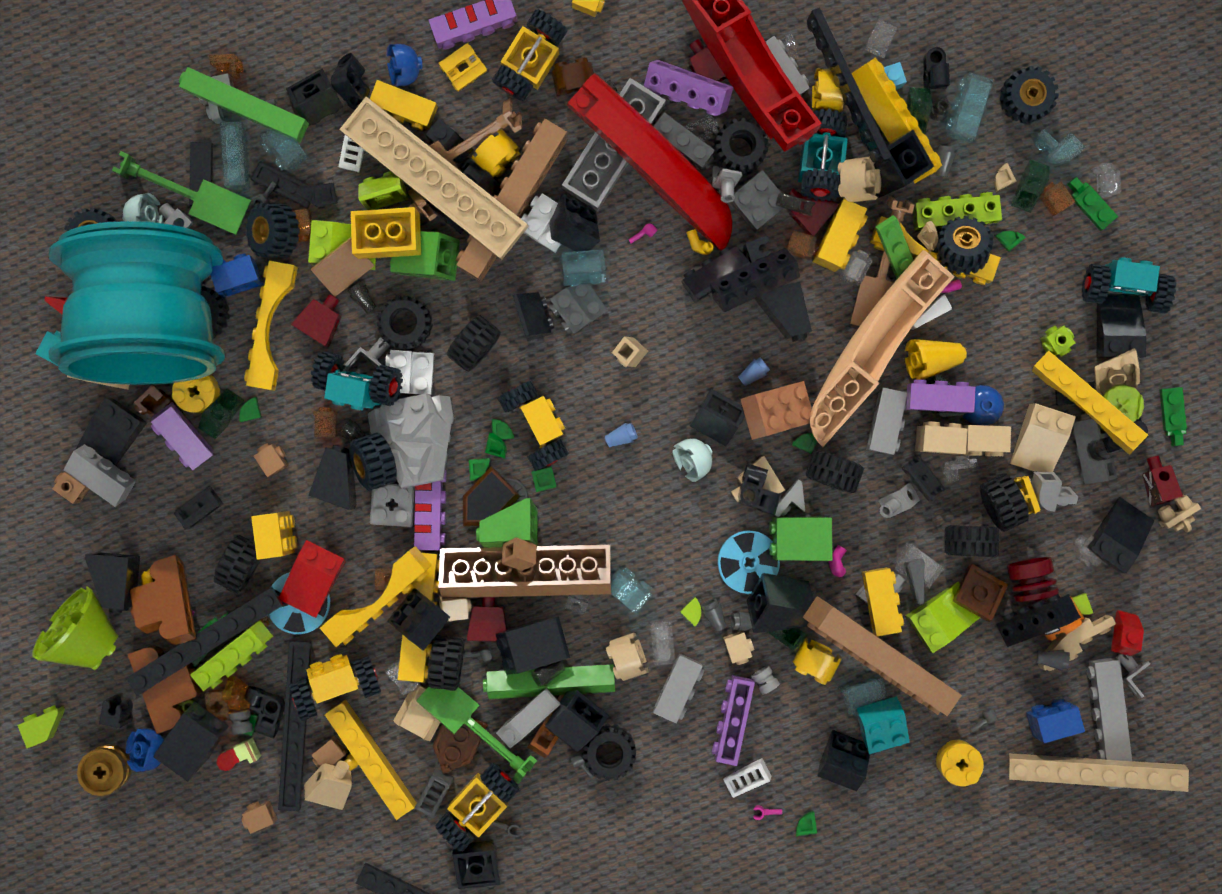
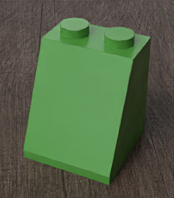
M420 231L421 255L392 257L390 260V272L399 275L455 281L457 270L456 258L459 253L460 240L440 232Z
M526 498L481 520L480 528L476 529L477 541L484 548L503 547L504 543L517 537L538 546V509L531 498Z
M822 516L772 517V522L769 523V532L773 536V543H770L769 551L774 560L832 561V518Z

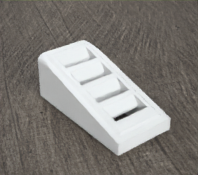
M345 135L338 167L360 172L365 150L360 146L349 145L350 141H354ZM348 150L358 152V156L348 154L347 152ZM346 158L356 160V164L345 162Z
M945 294L938 297L923 312L912 326V330L951 310L952 307Z
M761 758L726 776L723 780L734 798L770 782L771 774ZM756 769H759L762 777H759ZM750 772L752 773L755 781L753 782L748 774ZM741 776H744L747 785H744L740 778ZM734 779H736L740 787L738 790L736 789L732 781Z

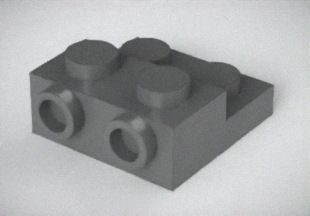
M582 277L549 299L552 303L549 305L555 316L558 314L563 319L561 325L567 333L571 331L573 335L608 312L585 277Z

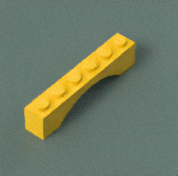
M881 216L878 218L876 226L888 218ZM900 223L914 260L922 250H925L938 261V253L930 252L916 242L907 233L902 223ZM875 228L870 243L875 244L874 248L884 251ZM990 254L988 262L985 263V267L982 270L979 269L976 273L971 271L970 275H965L964 273L958 275L956 271H953V275L959 278H965L966 276L973 278V282L976 284H988L994 279L1001 257Z
M269 261L268 265L264 268L263 276L266 280L265 285L260 289L262 302L261 307H258L256 311L258 323L257 328L254 327L252 332L254 345L253 348H250L248 354L250 367L245 371L244 380L247 381L246 386L272 391L276 389L279 370L270 350V325L279 303L294 289L298 267L295 265Z
M1050 351L1034 365L1032 370L1034 374L1085 411L1129 455L1148 436L1147 433Z
M416 546L413 547L393 564L389 584L376 602L359 609L341 610L322 625L320 629L335 647L341 643L346 645L354 638L353 633L356 630L360 633L369 626L367 621L371 617L375 620L384 613L382 608L385 605L391 607L399 600L397 598L399 593L402 592L405 595L414 587L411 584L417 579L420 582L429 574L426 570L432 565Z

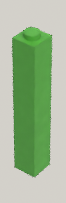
M189 67L179 78V87L184 92L301 143L309 125L306 119Z
M614 664L532 669L507 675L506 671L487 672V679H483V691L487 692L489 699L536 697L546 688L552 695H564L568 691L578 690L581 694L615 692Z

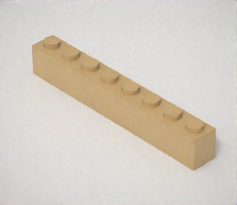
M1009 753V780L1188 792L1189 770L1186 765Z

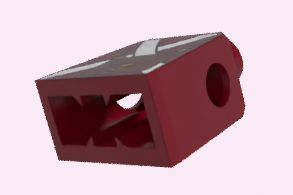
M1159 455L1147 458L1150 470L1143 473V479L1150 507L1183 497L1172 466L1163 467Z

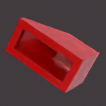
M1117 610L1111 651L1133 656L1142 650L1144 629L1138 615Z

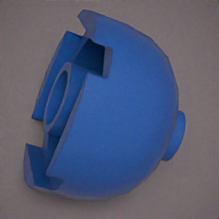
M389 44L387 56H391L387 66L392 85L395 84L394 87H404L412 84L419 75V69H422L421 57H417L415 50L408 45Z
M975 386L974 412L962 413V415L972 425H992L1001 417L1004 411L1002 396L996 389L990 386Z
M136 729V732H131L126 743V754H130V760H127V763L131 770L135 772L153 770L161 764L153 756L164 739L160 733L157 734L152 729Z

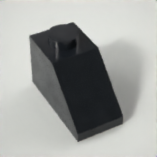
M438 119L426 133V137L430 142L434 143L439 140L446 151L451 150L464 141L441 119ZM471 147L453 160L461 166L474 149Z

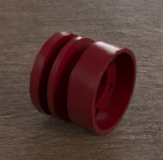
M1052 557L1032 558L1007 565L1009 578L1011 580H1020L1019 584L1012 586V591H1022L1014 594V601L1036 602L1059 594L1058 587H1048L1056 584L1057 580L1046 578V575L1055 571Z

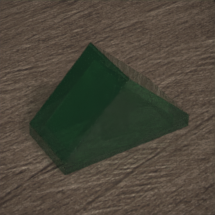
M799 628L768 632L795 653L807 637V634Z

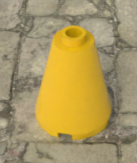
M912 339L907 342L905 351H908L909 356L905 358L906 368L909 376L912 379L916 378V380H924L958 366L964 362L967 356L966 349L960 343Z

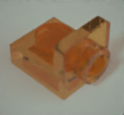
M235 54L209 55L210 64L214 68H217L218 71L230 70L229 67H231L232 76L235 79H240V73H243V63Z
M319 407V411H313V416H315L314 437H337V412H332V408Z
M229 676L221 700L228 704V707L232 710L239 711L244 708H250L251 704L244 699L248 685L236 676Z

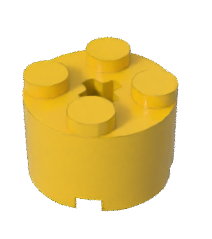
M816 68L814 79H817V81H815V85L812 87L813 111L818 110L820 112V109L825 111L831 109L832 112L837 110L838 113L843 111L844 102L839 87H836L834 84V76L830 69Z
M503 129L497 131L499 135L496 137L490 135L475 150L478 155H472L471 157L480 168L497 178L506 171L505 166L510 161L514 163L521 156L520 148Z
M212 375L200 379L177 382L172 387V399L184 411L203 413L216 406L220 399V388L217 380ZM194 388H197L200 392L199 395H195L193 392Z
M804 638L793 659V663L796 666L795 670L803 675L808 673L814 676L817 682L826 685L827 681H831L842 657L839 654L835 657L831 654L833 650L814 640L808 643V639Z
M963 740L947 742L939 749L936 756V765L939 772L945 779L956 786H969L977 783L983 772L984 764L980 752ZM962 760L963 763L960 764L958 767L956 763H959Z

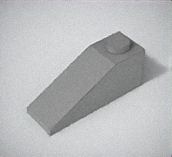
M546 688L508 719L496 734L511 749L560 705V702Z

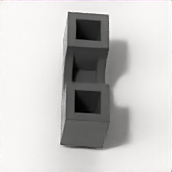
M665 112L654 125L687 160L703 170L715 153L713 148Z
M1092 418L1074 422L1072 434L1076 439V454L1080 459V473L1084 483L1091 484L1116 479L1117 473L1113 457L1102 458L1095 450L1096 442L1099 439L1109 437V435Z

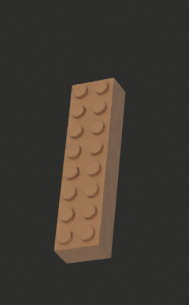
M544 119L542 123L538 122L533 131V134H535L531 142L528 140L522 149L524 153L521 159H516L511 167L512 174L509 178L505 177L502 181L499 195L493 196L519 218L522 217L568 140L567 131L547 119ZM470 235L467 240L469 244L466 250H461L456 258L458 262L456 265L459 270L482 283L497 256Z
M610 545L536 546V565L523 571L502 564L503 547L440 549L438 588L441 598L611 594Z
M818 596L803 616L809 622L807 624L809 628L926 706L938 715L942 712L948 716L962 696Z

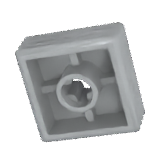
M391 483L372 490L370 524L412 527L414 523L415 486L402 489L399 484ZM392 498L395 503H398V507H395L394 511L388 506V502H391Z

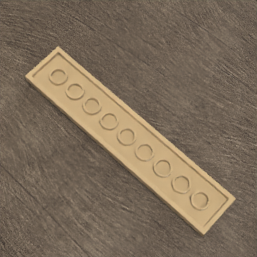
M364 98L339 129L501 260L529 227L527 223L369 98Z

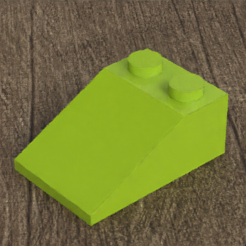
M391 171L384 173L383 177L377 179L375 177L366 178L363 180V183L359 184L358 198L367 210H376L409 199L403 180Z
M312 220L308 263L315 266L351 237V224ZM369 258V260L374 264V267H372L370 270H375L376 258Z
M959 582L951 585L905 615L926 649L931 653L950 643L980 618L952 602L960 586Z

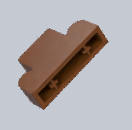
M176 555L157 560L150 567V575L155 581L130 590L133 606L130 608V611L135 619V626L146 634L159 630L160 635L174 645L195 640L196 633L183 561Z
M153 645L127 655L135 673L164 655V652L160 647ZM191 663L142 693L157 734L172 729L184 713L182 706L178 705L179 703L201 694V688L190 676L197 670L192 667Z

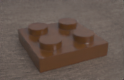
M971 564L968 566L952 602L990 622L994 618L1008 584Z

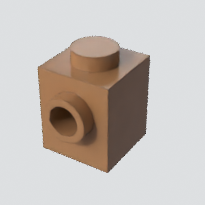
M264 444L257 449L258 453L254 455V458L267 477H272L289 466L284 459L286 454L283 449L274 444Z
M62 472L56 477L54 481L56 484L52 488L72 504L80 503L89 491L88 487L67 472Z
M517 537L503 544L502 564L521 571L536 565L535 544Z
M333 736L312 754V760L318 768L325 763L336 766L338 761H341L340 759L346 755L347 750Z
M270 800L261 804L258 801L248 805L247 810L242 814L243 826L246 830H249L250 834L268 827L278 820Z

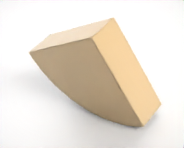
M1008 163L1004 164L997 171V175H995L994 185L996 192L1017 182Z
M929 221L924 225L917 237L931 252L937 247L938 234L933 222Z

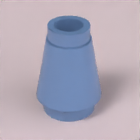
M759 357L757 360L754 359L738 378L747 386L767 376V372L770 369L763 359Z
M625 423L605 436L609 447L632 443L638 438L632 423Z

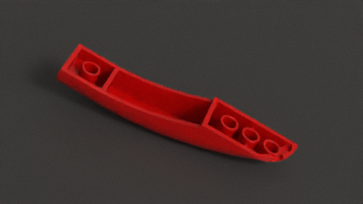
M682 0L717 64L770 139L774 138L784 152L810 139L818 131L822 123L780 67L745 3L742 0Z
M596 73L590 76L567 103V107L602 137L646 180L666 203L720 251L725 249L732 233V215L728 204L721 200L722 196L648 120Z

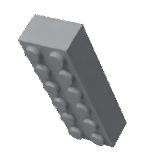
M629 78L619 94L652 125L663 110L666 102L665 99ZM595 132L563 182L562 189L598 212L625 170L628 162Z

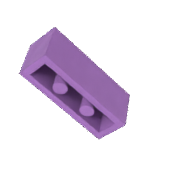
M914 380V383L907 384L906 410L973 413L976 387L969 386V382H956V386L948 385V381H935L934 385L927 384V380Z
M173 402L152 417L151 428L157 435L161 434L166 439L165 444L171 451L175 450L180 455L179 460L185 467L189 466L194 470L213 456L214 450Z

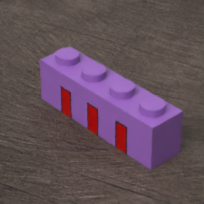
M484 0L429 19L439 49H450L457 42H470L475 39L474 36L480 34L487 36L494 33V29L500 27L507 29L514 26V23L517 22V16L511 0Z
M446 470L444 480L415 486L414 547L416 546L419 550H440L442 546H445L446 534L442 533V524H446V512H442V503H446V491H443V482L447 480Z

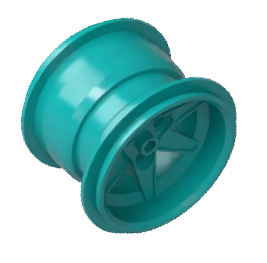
M137 221L104 222L71 229L63 233L58 241L50 247V261L61 268L62 272L72 279V293L63 305L61 342L52 346L49 350V359L58 365V369L63 374L77 379L111 384H167L200 379L211 375L216 371V366L224 361L225 351L213 343L210 306L201 295V282L211 275L212 267L222 265L223 253L206 235L185 227L163 223Z

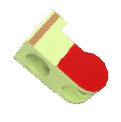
M253 737L223 751L217 758L219 769L223 771L231 770L237 763L248 759L249 763L257 761L261 754Z

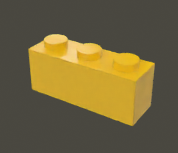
M379 80L376 81L370 96L371 101L399 123L409 122L412 124L411 127L419 131H423V129L430 130L438 109L436 102Z
M887 567L863 571L862 578L873 634L875 636H883L902 632L901 626H904L902 614L898 613L897 605H900L898 593L894 592L893 584H896L894 572H891L890 568Z

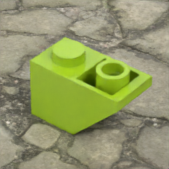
M53 705L44 709V714L38 717L34 713L23 718L24 722L17 726L27 749L54 737L65 711L64 706L56 708Z

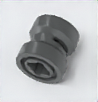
M250 709L228 713L229 720L232 721L233 725L231 727L232 735L253 731V725L249 721L251 716Z

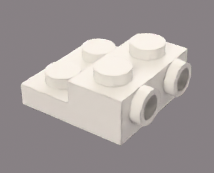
M542 193L540 197L536 195L530 204L532 210L528 215L525 213L521 218L529 226L524 234L556 253L561 244L551 239L549 224L558 203Z
M390 350V355H386V366L400 369V373L403 375L401 377L403 379V383H401L402 390L400 389L399 392L401 394L432 395L434 353Z

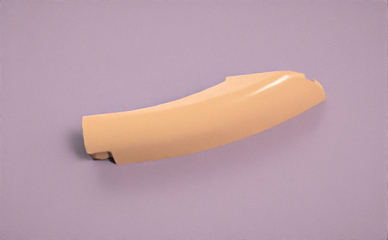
M922 250L874 306L828 375L815 400L810 415L812 434L822 447L825 446L880 384L878 381L900 343L923 312L954 278L946 268L925 250Z

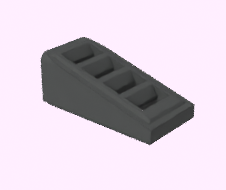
M917 558L906 561L904 566L914 602L919 605L924 604V559Z
M435 768L414 809L433 818L452 784L453 777L446 773L443 774L441 770ZM431 785L442 790V792L440 793L432 789ZM427 793L438 798V800L436 801L435 799L427 796ZM423 800L434 805V808L422 803Z

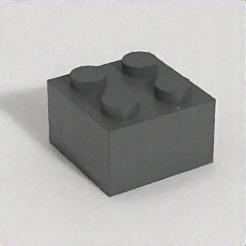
M763 170L735 192V199L733 202H730L754 233L790 203Z

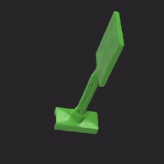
M120 151L119 155L124 158V161L121 162L120 169L113 167V172L125 179H128L130 175L134 177L139 176L193 200L189 215L237 235L251 203L250 199L204 179L199 191H192L142 169L140 165L135 163L136 160L133 157Z
M428 687L416 700L417 703L453 734L463 724L469 727L510 763L509 765L516 771L512 779L518 785L537 762L531 755L525 761L518 755L515 756L472 719L471 715L479 707V704L459 687L456 691Z

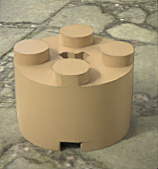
M870 156L848 159L838 164V173L841 181L838 191L841 197H845L848 202L876 200L878 198L875 195L880 193L881 175L880 170L875 169L874 162L871 161Z
M635 633L610 641V645L606 647L609 659H613L615 664L613 672L616 679L621 678L625 681L648 673V667H643V663H646V658L639 640H634Z

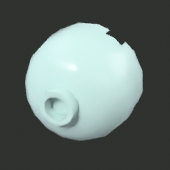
M150 193L131 197L125 203L123 221L164 223L163 216H159L158 213L159 201Z
M686 439L674 445L676 448L673 450L674 460L680 470L683 465L688 473L685 475L687 479L696 482L710 471L712 467V450L709 445L697 439Z

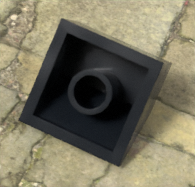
M323 68L286 88L300 117L306 119L309 123L308 126L319 123L324 117L335 114L344 107Z

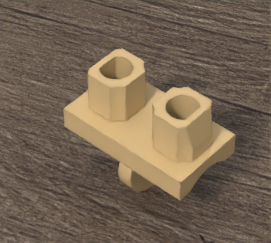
M1183 495V497L1174 500L1179 508L1177 511L1174 512L1170 505L1163 506L1157 510L1161 518L1159 521L1161 527L1165 526L1169 529L1173 526L1176 531L1183 529L1185 532H1189L1192 530L1190 523L1195 521L1192 514L1201 508L1198 503H1193L1187 495Z

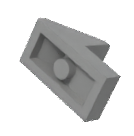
M799 479L792 484L780 499L775 514L776 517L780 515L784 517L791 509L789 505L791 502L801 511L805 512L803 485Z

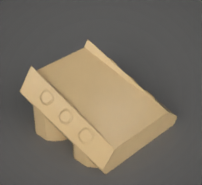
M1135 348L1094 367L1095 390L1099 394L1104 395L1108 389L1121 384L1137 388L1138 384H1140V368Z
M415 682L393 721L398 726L407 729L424 740L431 741L440 722L416 702L427 688Z

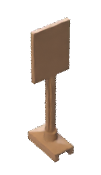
M509 98L503 102V114L498 116L497 120L451 150L446 151L439 140L429 147L460 170L453 161L454 158L501 128L504 129L510 126L514 133L522 129V114L520 112L517 114L515 111L512 112L513 101Z
M413 188L408 191L413 201L409 207H415L429 221L433 220L437 215L421 195ZM350 237L311 268V271L336 297L374 267V264L369 258L358 259L352 254V239Z
M888 196L887 205L892 209L891 216L894 215L900 224L905 213H913L914 204L905 199L903 205V201L898 202L894 197ZM885 250L883 251L877 277L862 275L850 324L860 326L894 283V281L886 280L890 262Z

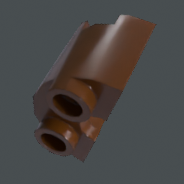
M578 58L575 60V63L558 62L554 64L555 69L552 70V77L556 96L579 91L587 79L594 74L592 63L588 62L587 58Z
M151 385L134 402V407L140 414L145 415L147 413L152 418L171 402L174 404L175 402L163 390H158L155 385Z

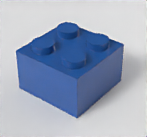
M239 254L234 256L232 261L226 262L223 260L222 265L212 267L211 278L216 293L225 298L264 285L257 263L250 255Z
M1064 699L1054 700L1051 702L1052 705L1046 707L1044 705L1033 706L1031 711L1026 712L1032 736L1043 743L1085 732L1079 708L1070 702L1064 701Z

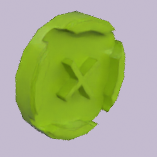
M1124 384L1115 385L1103 395L1106 400L1132 422L1141 417L1144 409V399L1134 387Z

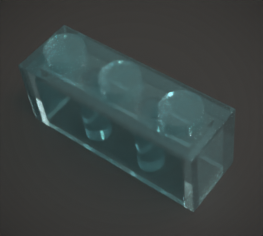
M971 72L965 78H961L958 85V90H961L959 98L955 97L951 108L954 110L953 116L948 118L945 129L948 130L947 137L969 144L975 140L994 81L993 79Z
M241 121L220 123L224 186L229 190L251 189L247 126Z

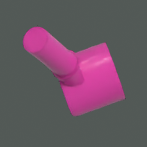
M647 224L639 233L628 240L630 243H633L645 234L651 238L658 230L653 224Z
M760 805L753 808V810H760L762 812L760 816H753L755 820H761L764 815H782V809H764Z

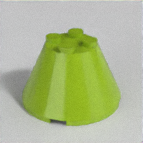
M86 586V590L80 588L59 607L49 620L52 624L47 632L42 631L34 645L32 656L39 661L96 670L101 665L102 659L106 655L109 657L115 651L116 645H114V642L117 640L118 634L91 588Z

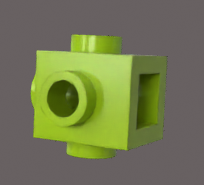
M1054 325L1045 331V336L1040 338L1046 353L1050 351L1053 355L1059 354L1060 357L1072 350L1070 347L1075 344L1072 331L1069 328H1065V326L1056 327Z

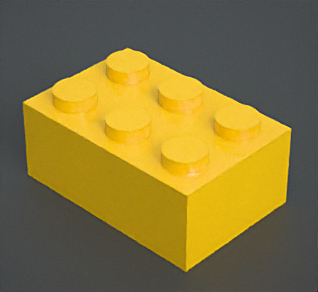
M845 198L838 204L839 206L835 210L812 261L833 272L840 268L842 269L848 263L851 256L848 254V251L856 245L859 235L856 233L861 227L863 228L868 218L865 215L867 208L854 202H848Z
M415 207L351 211L352 254L358 259L421 255L420 213Z
M290 511L251 516L257 560L295 553L298 543L296 536H293L292 528L295 527L294 516L290 515Z

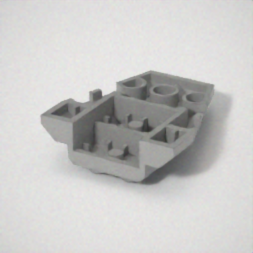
M430 394L398 399L397 402H394L393 406L381 405L380 408H376L368 413L371 434L380 433L392 450L396 463V479L402 489L444 480L448 457V442L451 439V424L454 421L452 403L449 396L438 395L431 397Z

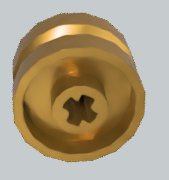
M106 744L95 748L83 756L78 764L77 777L79 784L92 795L104 796L111 794L124 785L131 776L132 770L127 763V760H130V756L117 745Z

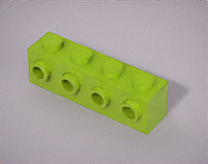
M993 192L981 193L980 197H972V194L960 195L959 199H951V196L939 197L938 201H930V198L918 199V203L914 204L913 209L914 231L922 230L929 221H932L936 229L947 225L949 220L954 221L956 217L963 219L964 216H969V219L972 220L974 217L978 219L979 223L982 221L985 224L998 223L1002 220L1000 195H993Z
M259 620L190 676L203 691L208 687L214 689L223 682L221 677L226 675L228 678L238 670L235 666L239 663L244 666L252 659L251 654L253 652H256L258 655L268 646L265 643L273 635Z

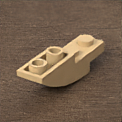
M1105 615L1093 622L1089 618L1084 617L1085 620L1081 621L1082 625L1067 635L1060 633L1046 651L1064 649V652H1070L1069 661L1074 660L1078 657L1077 654L1082 652L1079 643H1088L1093 640L1092 637L1098 633L1102 635L1109 632L1116 623L1113 617ZM1038 664L1039 668L1045 671H1052L1055 669L1043 664Z

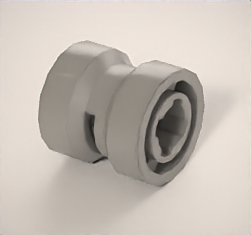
M770 666L761 668L751 676L754 682L758 683L762 695L771 692L780 685L778 679L773 677Z

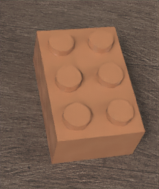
M804 381L740 399L752 440L810 423L812 407Z

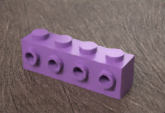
M660 60L649 63L644 87L657 95L664 94L669 96L668 99L672 101L688 103L687 106L694 109L703 108L707 110L706 113L713 116L727 112L733 91L732 86Z
M732 675L731 680H727L725 692H728L726 701L723 700L721 706V713H724L723 719L718 721L716 730L719 738L718 742L714 741L712 754L715 755L716 762L734 766L738 764L755 684L753 679Z

